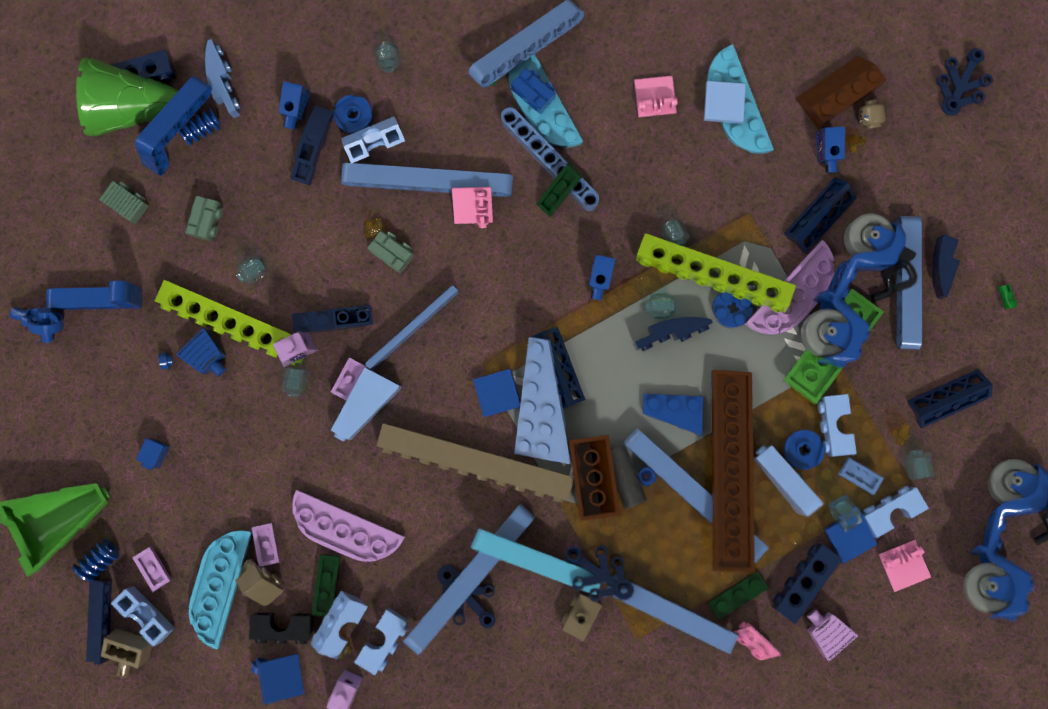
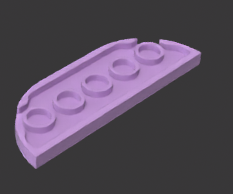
M823 240L812 249L784 280L796 285L787 311L778 313L765 305L760 306L745 323L747 327L762 334H781L796 327L817 305L818 302L813 301L815 295L828 289L835 274L833 254ZM773 292L769 297H772V298H773V297H776V296H775V294H774V292Z
M295 491L292 504L293 515L301 532L310 540L359 561H377L392 554L405 539V536L302 491Z

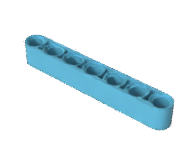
M479 528L471 546L474 550L572 586V581L575 577L595 576L582 567ZM576 581L575 585L581 586L582 582ZM601 584L584 586L582 590L589 593L592 588L599 589Z

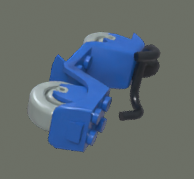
M874 213L859 216L846 228L844 244L852 258L839 264L828 289L815 295L813 301L821 303V310L808 316L802 325V342L811 354L824 358L817 361L821 364H832L842 368L847 363L857 360L862 352V349H860L862 343L870 335V331H868L870 325L842 300L847 296L849 292L847 287L849 282H852L856 277L857 271L884 270L886 289L871 295L873 302L891 296L893 290L899 292L911 288L917 282V272L910 263L915 258L916 252L905 246L906 234L902 226L897 221L890 223L885 217ZM904 268L909 275V279L893 285L892 273Z
M1019 459L1005 460L999 463L989 474V492L1000 506L989 515L982 546H975L970 551L972 555L980 557L982 564L969 570L963 580L964 596L973 608L983 613L993 614L987 618L1004 619L1011 622L1016 621V618L1023 615L1024 612L1027 613L1030 604L1027 596L1028 592L1031 593L1033 590L1034 580H1031L1032 574L996 553V551H1000L1002 539H999L1001 531L1004 532L1007 520L1005 518L1040 512L1047 531L1033 538L1036 545L1048 541V471L1038 463L1032 466Z

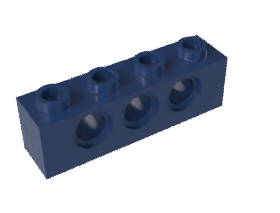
M166 50L112 64V66L119 69H125L134 74L138 73L141 77L151 78L161 83L170 82L172 78L177 77L172 57ZM153 68H156L154 73H150Z
M817 543V545L814 544L807 552L809 556L805 561L802 560L797 565L796 574L787 579L784 584L786 588L782 593H778L772 601L774 603L772 608L794 624L798 622L842 560V558L823 544ZM819 560L821 566L817 571H814L813 563ZM804 577H808V585L802 587L801 580ZM796 593L797 600L794 603H790V595Z

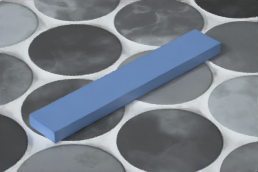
M454 286L448 288L365 362V365L370 370L376 368L459 293Z

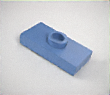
M847 457L838 473L841 477L872 495H875L884 479L850 457Z

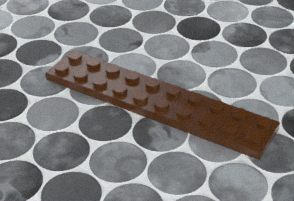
M711 371L713 571L755 573L752 372Z

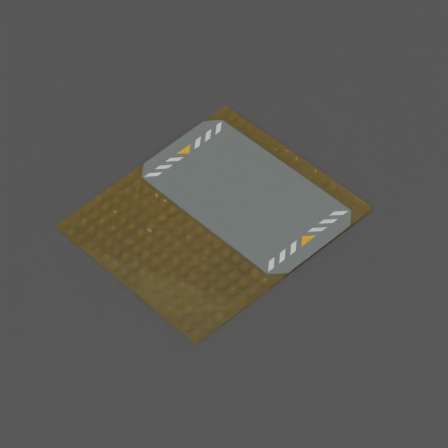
M750 214L743 216L688 247L689 249L782 281L788 277ZM679 259L672 260L677 265L682 263ZM697 265L691 266V269L694 271L700 270ZM653 267L602 296V300L596 299L535 334L555 327L559 328L586 399L563 408L566 434L569 440L609 435L610 447L614 449L624 445L623 442L637 428L712 495L711 371L752 372L753 457L757 455L755 451L765 445L766 447L773 446L784 458L783 446L785 440L791 433L800 430H809L816 433L820 437L822 444L825 441L824 433L821 432L820 428L822 415L818 411L817 404L810 402L783 381L806 350L801 339V328L810 314L808 313L793 329L776 335L758 333L745 324L736 328H727L717 322L712 312L713 302L720 292L715 291L713 287L707 285L700 286L693 280H683L678 278L676 274L670 272L663 273L656 267ZM717 272L709 273L714 278L719 277ZM734 278L728 279L731 284L738 283ZM747 285L749 290H757L754 285ZM767 291L766 293L770 296L773 292ZM732 303V305L727 306L731 314L737 311L735 304ZM752 303L753 315L759 309L760 306H757ZM680 317H702L712 319L713 321L712 324L708 325L709 330L700 334L698 331L691 333L692 338L683 342L680 339L674 341L671 334V339L660 343L658 340L652 343V348L643 352L641 349L636 351L633 345L634 342L650 335L647 329L649 326L662 321ZM550 333V339L555 343V337L553 333ZM529 337L485 361L482 365L487 375L512 369L520 401ZM557 353L558 360L562 362L561 354ZM843 369L822 397L848 394L851 414L840 416L836 426L842 434H854L857 454L829 457L825 453L822 462L814 468L800 470L792 467L823 502V505L809 516L797 514L753 459L754 534L769 548L755 563V572L825 532L823 528L857 509L860 511L864 510L866 507L873 505L908 484L907 477ZM564 371L565 378L569 380L568 372ZM572 389L571 394L573 399H578L575 391ZM643 394L703 396L702 436L643 415ZM520 407L508 410L517 428ZM805 444L803 447H799L801 455L809 452ZM626 448L637 475L640 468H648L642 460ZM847 457L884 478L875 495L866 492L838 475ZM534 458L539 467L574 476L572 464ZM656 473V481L651 483L650 486H643L641 483L647 498L646 502L625 510L618 494L620 516L580 521L575 480H573L568 501L564 500L560 505L593 564L600 568L599 559L595 556V550L598 546L606 547L610 576L616 574V570L612 568L613 558L621 557L624 560L623 569L627 580L691 610L753 574L713 571L712 524ZM599 550L598 554L603 555L605 554V552L603 550ZM616 561L614 564L620 566L621 562ZM612 596L636 639H640L666 624Z

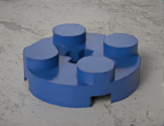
M347 95L341 98L335 106L334 120L337 126L349 135L369 127L373 121L371 106L363 97ZM352 110L354 113L358 112L355 119L349 118V112Z
M727 292L720 293L712 305L713 315H715L717 322L724 327L736 328L742 326L752 315L753 306L750 300L745 298L737 299L732 296L733 294ZM732 303L735 304V307L737 308V311H734L733 314H731L730 309L727 308V306L732 305Z
M809 430L796 431L791 433L785 440L783 446L784 459L796 469L808 470L822 462L825 447L816 433ZM805 444L809 452L801 455L799 447H803Z

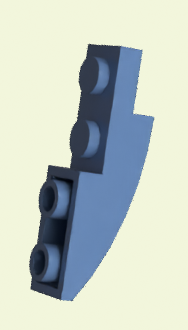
M212 39L207 41L205 53V70L208 85L212 87L211 94L213 99L219 105L224 103L229 114L236 118L240 116L238 109L241 107L236 97L232 98L230 94L233 90L228 80L232 79L229 74L232 70L228 62L223 61L221 57L224 53L220 45H215Z

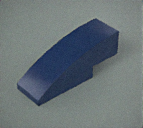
M945 234L936 240L932 261L933 283L938 299L948 297L960 260L953 258L959 239Z

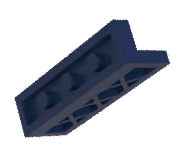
M834 178L784 233L787 239L797 243L803 253L806 254L857 198L849 183ZM847 193L849 197L842 202L843 196ZM833 207H835L834 213L832 214V216H829L830 210ZM822 221L821 228L817 230V225ZM810 235L809 241L804 244L803 240Z
M555 327L531 336L548 339L551 342L555 363L554 369L558 380L557 385L562 407L566 408L586 400L559 328ZM550 333H553L556 340L555 343L551 341ZM557 353L561 354L562 362L558 360ZM564 371L568 372L569 380L565 378ZM572 389L575 391L578 399H573L571 394Z
M977 369L908 400V405L916 413L919 427L924 428L992 397V383ZM976 377L981 381L978 384L969 383V380ZM955 386L964 387L960 392L951 391ZM938 394L946 395V398L942 400L933 399ZM924 402L928 403V406L919 409L916 404Z
M94 580L89 582L86 662H94V665H101L109 661V659L101 657L104 638L110 634L112 580Z

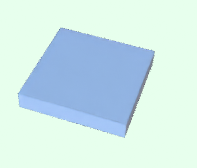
M707 81L704 121L743 123L746 84Z

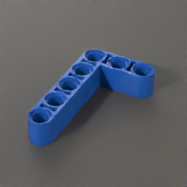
M196 76L191 77L139 134L135 141V146L143 166L159 176L165 173V168L168 169L169 167L165 146L209 98L212 91L210 85Z
M109 281V287L46 289V308L51 310H58V308L59 310H77V308L78 310L116 309V307L117 309L135 308V306L136 308H142V288L126 281Z

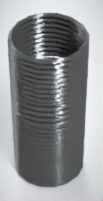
M622 445L611 449L617 492L626 510L646 502L647 498L638 477H636L637 473L632 464L633 462H631L627 447Z

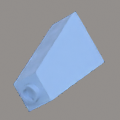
M364 367L331 429L335 433L334 437L345 441V439L351 440L400 390L401 386Z
M763 445L755 451L757 455L753 459L797 514L809 516L823 505V502L773 446L766 447Z

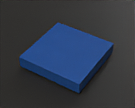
M512 369L473 379L484 417L520 407L521 401Z
M858 509L823 528L834 551L842 558V564L877 545L861 511Z
M291 654L257 663L263 704L266 705L304 694L298 654Z

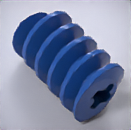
M209 107L210 114L203 110L202 118L196 114V121L190 118V124H185L180 129V135L190 146L193 145V139L197 142L200 141V135L206 138V131L212 135L214 134L213 128L217 131L221 130L220 121L211 107Z
M105 538L103 539L104 545L98 542L96 544L98 550L91 548L92 555L84 554L86 561L79 559L78 563L80 566L72 565L75 573L83 580L94 581L96 576H99L102 571L107 569L108 565H111L120 556L118 549L112 542Z

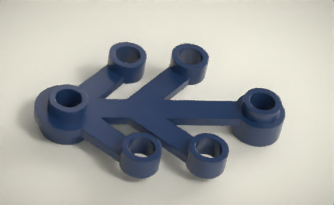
M972 49L967 54L966 60L968 64L961 78L956 68L958 60L955 57H950L945 61L944 66L948 70L955 88L952 95L948 86L950 77L947 74H941L936 79V83L940 86L944 97L941 107L946 115L954 116L961 111V107L973 103L979 104L985 99V94L982 91H976L972 96L960 99L963 92L979 87H988L993 82V77L990 74H985L978 80L968 82L976 65L984 59V53L981 49ZM974 53H977L979 55V58H976L974 56ZM949 61L953 62L954 66H950ZM941 78H944L946 82H941ZM984 78L988 79V83L984 82ZM975 95H979L980 100H977ZM950 103H953L955 108H951Z
M571 546L566 550L565 558L570 564L577 563L595 575L584 578L575 577L572 581V586L575 590L580 591L584 586L606 583L611 588L601 590L592 588L590 590L589 598L591 601L598 602L601 598L616 596L620 600H628L632 597L634 587L625 578L624 560L621 557H615L612 560V568L616 570V580L610 576L606 547L598 546L595 550V556L599 559L600 568L581 556L582 552L578 547ZM603 550L605 554L599 555L598 551ZM574 554L577 558L571 559L570 555ZM619 561L621 565L616 566L614 562ZM580 581L582 585L576 586L575 582ZM625 588L627 592L621 593L620 589ZM596 592L599 596L594 598L591 594Z
M450 565L442 566L437 573L439 582L443 584L442 595L462 573L457 572ZM447 571L451 573L449 579L443 577V574ZM491 585L476 587L465 600L480 617V624L485 628H490L495 624V616L492 612L485 611L471 595L492 597L495 589ZM488 587L493 590L490 595L485 593V589ZM464 602L457 609L453 617L456 625H462L465 622L463 614ZM461 615L463 621L461 623L456 622V616ZM486 616L491 617L489 624L484 622Z

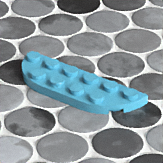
M732 44L720 51L714 58L707 76V81L746 84L743 123L721 122L722 128L728 139L737 147L739 146L750 153L756 154L772 152L774 150Z
M535 54L509 71L508 74L510 89L512 82L525 68L530 71L532 69L540 75V80L544 83H550ZM511 90L527 122L549 144L561 148H569L583 143L557 93L550 105L539 114Z
M234 531L221 536L208 547L201 561L189 603V619L198 634V638L214 649L220 648L238 586L235 580L241 575L252 531Z

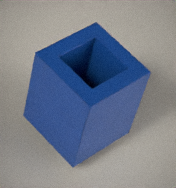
M146 438L136 460L141 462V466L146 469L160 468L170 446L153 438Z

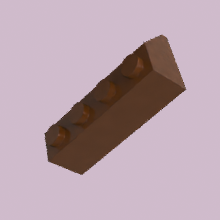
M857 56L798 96L796 100L817 129H819L878 89L887 79L876 64Z
M609 435L569 440L580 521L620 516Z

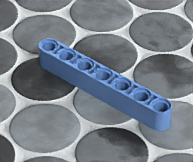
M571 0L564 1L475 62L469 69V75L481 87L489 86L576 26L583 19L584 12Z
M511 107L504 109L501 114L503 127L555 179L559 175L558 172L567 164L565 159L517 110ZM507 116H513L515 120L512 122H507L505 118ZM521 129H526L528 134L522 136L518 132ZM537 142L542 147L540 149H533L531 145ZM547 156H552L555 161L547 163L544 159ZM582 178L578 183L582 188L579 191L572 190L570 195L583 209L593 211L598 205L599 195ZM592 197L595 203L587 204L585 198Z
M899 216L897 222L902 226L906 234L905 246L916 252L915 258L910 263L914 266L918 279L911 288L897 292L898 349H920L922 345V221L920 216ZM904 268L897 271V283L909 279V275Z
M613 574L612 577L617 580V575ZM631 582L634 587L632 597L621 601L731 654L739 637L738 634ZM621 588L620 592L626 593L627 590L625 588Z

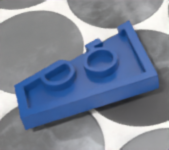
M643 394V415L702 436L703 396Z

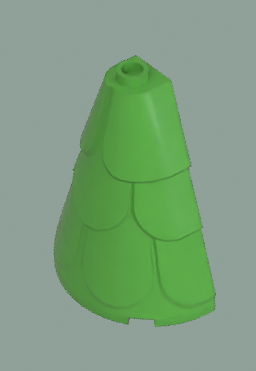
M83 57L78 67V70L82 71L81 76L77 77L76 81L79 121L81 126L86 127L83 130L86 136H100L119 129H127L147 121L150 123L179 90L151 78L146 79L125 69H119L97 59Z
M97 483L62 488L60 491L35 494L30 497L0 502V523L8 527L22 555L18 559L26 576L29 577L38 572L80 529H84L108 504V498L111 496L105 486L102 488Z

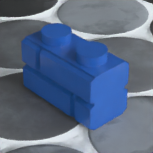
M525 68L512 82L511 90L536 112L541 114L555 99V88L549 82L544 83L540 80L541 77L535 70L532 69L530 71Z

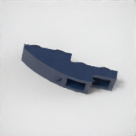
M315 105L294 157L295 165L291 180L311 185L321 148L324 149L334 111Z
M371 305L334 308L326 311L292 314L294 334L297 332L320 333L373 325Z
M680 317L662 321L649 326L647 329L650 335L634 342L633 345L636 351L641 349L643 352L652 348V343L658 340L660 343L671 339V334L674 341L680 339L683 342L692 338L691 333L698 331L700 334L709 330L708 325L712 324L713 321L712 319L702 317Z

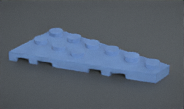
M529 337L514 454L572 464L562 401L554 369L555 363L551 342L548 339Z

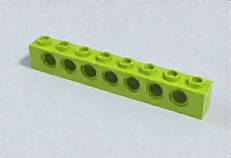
M646 233L636 257V261L643 266L656 267L660 272L676 274L680 279H690L700 286L707 285L713 287L717 292L733 294L732 296L737 299L745 298L757 306L765 305L778 313L787 311L796 288L794 284ZM659 252L663 257L656 258L653 254ZM679 259L682 263L677 265L672 260ZM697 265L700 270L694 271L691 269V266ZM717 272L719 277L714 278L709 273ZM734 278L738 283L731 284L728 279ZM747 285H754L757 290L751 291ZM772 291L776 297H769L766 292Z
M166 280L163 281L155 298V302L160 303L159 308L169 312L174 309L178 311L177 315L188 320L190 316L196 319V324L206 327L207 324L213 326V331L224 335V332L232 334L231 339L240 343L242 339L248 341V346L257 350L262 347L267 350L266 354L277 358L278 354L273 345L291 336V334ZM182 297L181 305L177 306V298ZM199 304L200 311L195 314L193 309ZM214 312H217L218 318L215 321H212L211 315ZM235 319L236 325L230 329L229 322ZM249 327H253L254 333L248 337L246 331ZM270 334L272 340L269 344H265L264 337ZM302 358V359H300V360H298V361H296V362L299 363V364H302V361H303L304 358Z

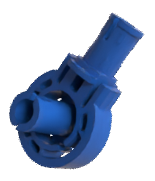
M15 307L10 311L12 319L21 321L22 325L28 327L31 333L41 335V342L44 343L54 341L53 333L59 332L64 327L63 315L59 312L51 311L50 308H31L26 311Z

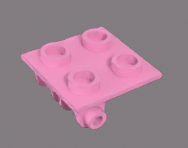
M672 76L634 80L638 117L677 113V97L674 94Z
M491 187L452 188L454 224L477 223L480 228H486L488 223H493Z
M916 540L878 554L894 592L931 578L922 557L924 550L921 546L918 547Z
M741 622L739 625L740 629L733 631L739 635L737 641L749 648L755 658L765 660L781 655L749 622Z

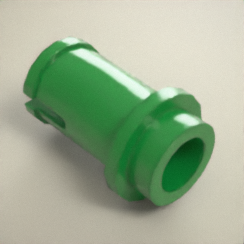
M1011 284L998 287L1003 301L1002 307H1005V310L1017 307L1018 300L1014 298Z

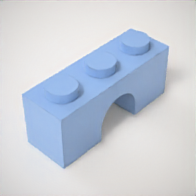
M395 116L341 138L351 163L368 157L369 151L377 146L385 145L387 148H390L405 141Z
M848 394L821 397L817 406L819 413L822 415L820 428L825 436V441H823L825 453L829 457L857 454L854 434H842L836 426L840 416L851 414Z
M904 486L897 490V495L893 497L891 495L886 496L880 500L881 504L877 506L871 505L863 510L864 513L862 515L873 537L878 538L894 529L890 521V515L894 509L899 508L907 518H913L929 509L917 487Z
M135 586L126 588L111 603L125 618L131 617L139 623L142 628L139 633L153 647L161 643L175 629Z
M340 591L310 644L319 654L338 659L347 643L339 633L340 628L348 622L358 624L368 606L360 598Z
M388 607L376 626L377 629L384 633L386 638L385 644L374 646L367 642L354 663L373 675H376L378 670L382 672L388 663L385 658L389 653L393 654L399 645L396 643L399 635L403 637L409 626L406 624L409 619Z

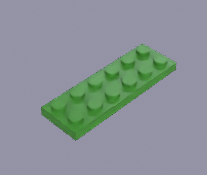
M851 289L845 299H843L849 307L870 325L868 331L873 328L884 313L883 310L854 289ZM806 349L783 381L810 402L817 404L843 367L838 368L832 364H821L817 361L824 358L817 357Z

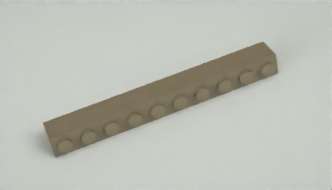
M386 423L382 424L376 445L384 453L392 454L394 451L400 453L399 457L411 460V457L419 458L418 462L423 464L437 463V467L440 469L449 470V467L457 469L456 473L468 476V473L476 475V479L487 481V478L495 480L494 484L506 487V483L514 485L513 489L522 492H525V489L532 490V494L539 497H544L546 494L552 496L551 500L563 503L564 500L568 501L574 476Z

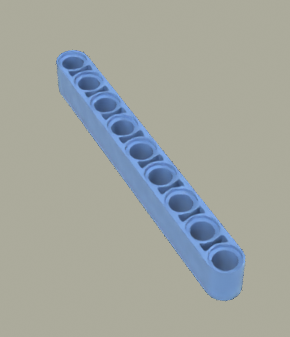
M343 163L341 184L346 186L452 193V188L491 187L492 196L510 197L512 196L513 176L500 173Z
M636 428L623 444L648 467L652 468L662 480L712 524V495ZM754 534L756 563L769 548Z
M520 504L496 531L495 535L515 542L536 516ZM479 552L403 642L419 655L500 559Z

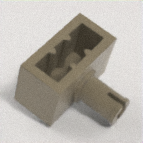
M249 559L244 563L243 567L246 571L235 580L243 595L265 607L284 592L280 585L282 583L281 579L276 574L271 575L264 567H258L254 559Z
M580 592L578 596H573L570 602L572 608L569 614L565 612L560 623L563 624V631L584 642L602 604L591 601L589 596Z
M116 628L104 638L101 657L119 662L116 675L119 677L121 673V677L125 678L130 675L131 666L139 668L150 658L152 645L142 636Z

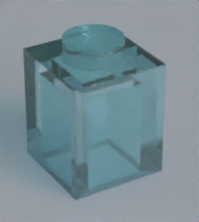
M285 368L282 391L287 392L289 397L299 398V394L305 395L308 371Z
M922 449L912 450L910 455L904 456L908 479L915 480L934 477L930 453H923Z
M846 494L828 504L831 516L845 532L862 523L859 509Z

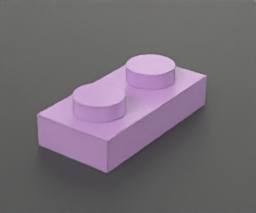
M349 358L331 393L347 401L364 367H367Z
M272 523L251 527L258 566L279 563Z
M152 546L133 557L134 562L152 592L172 580Z

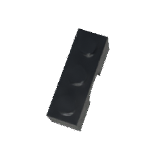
M254 612L250 615L249 640H255V643H267V640H275L277 644H285L287 641H295V644H307V641L313 638L314 615L310 613H294L290 616L289 627L281 629L274 622V613Z

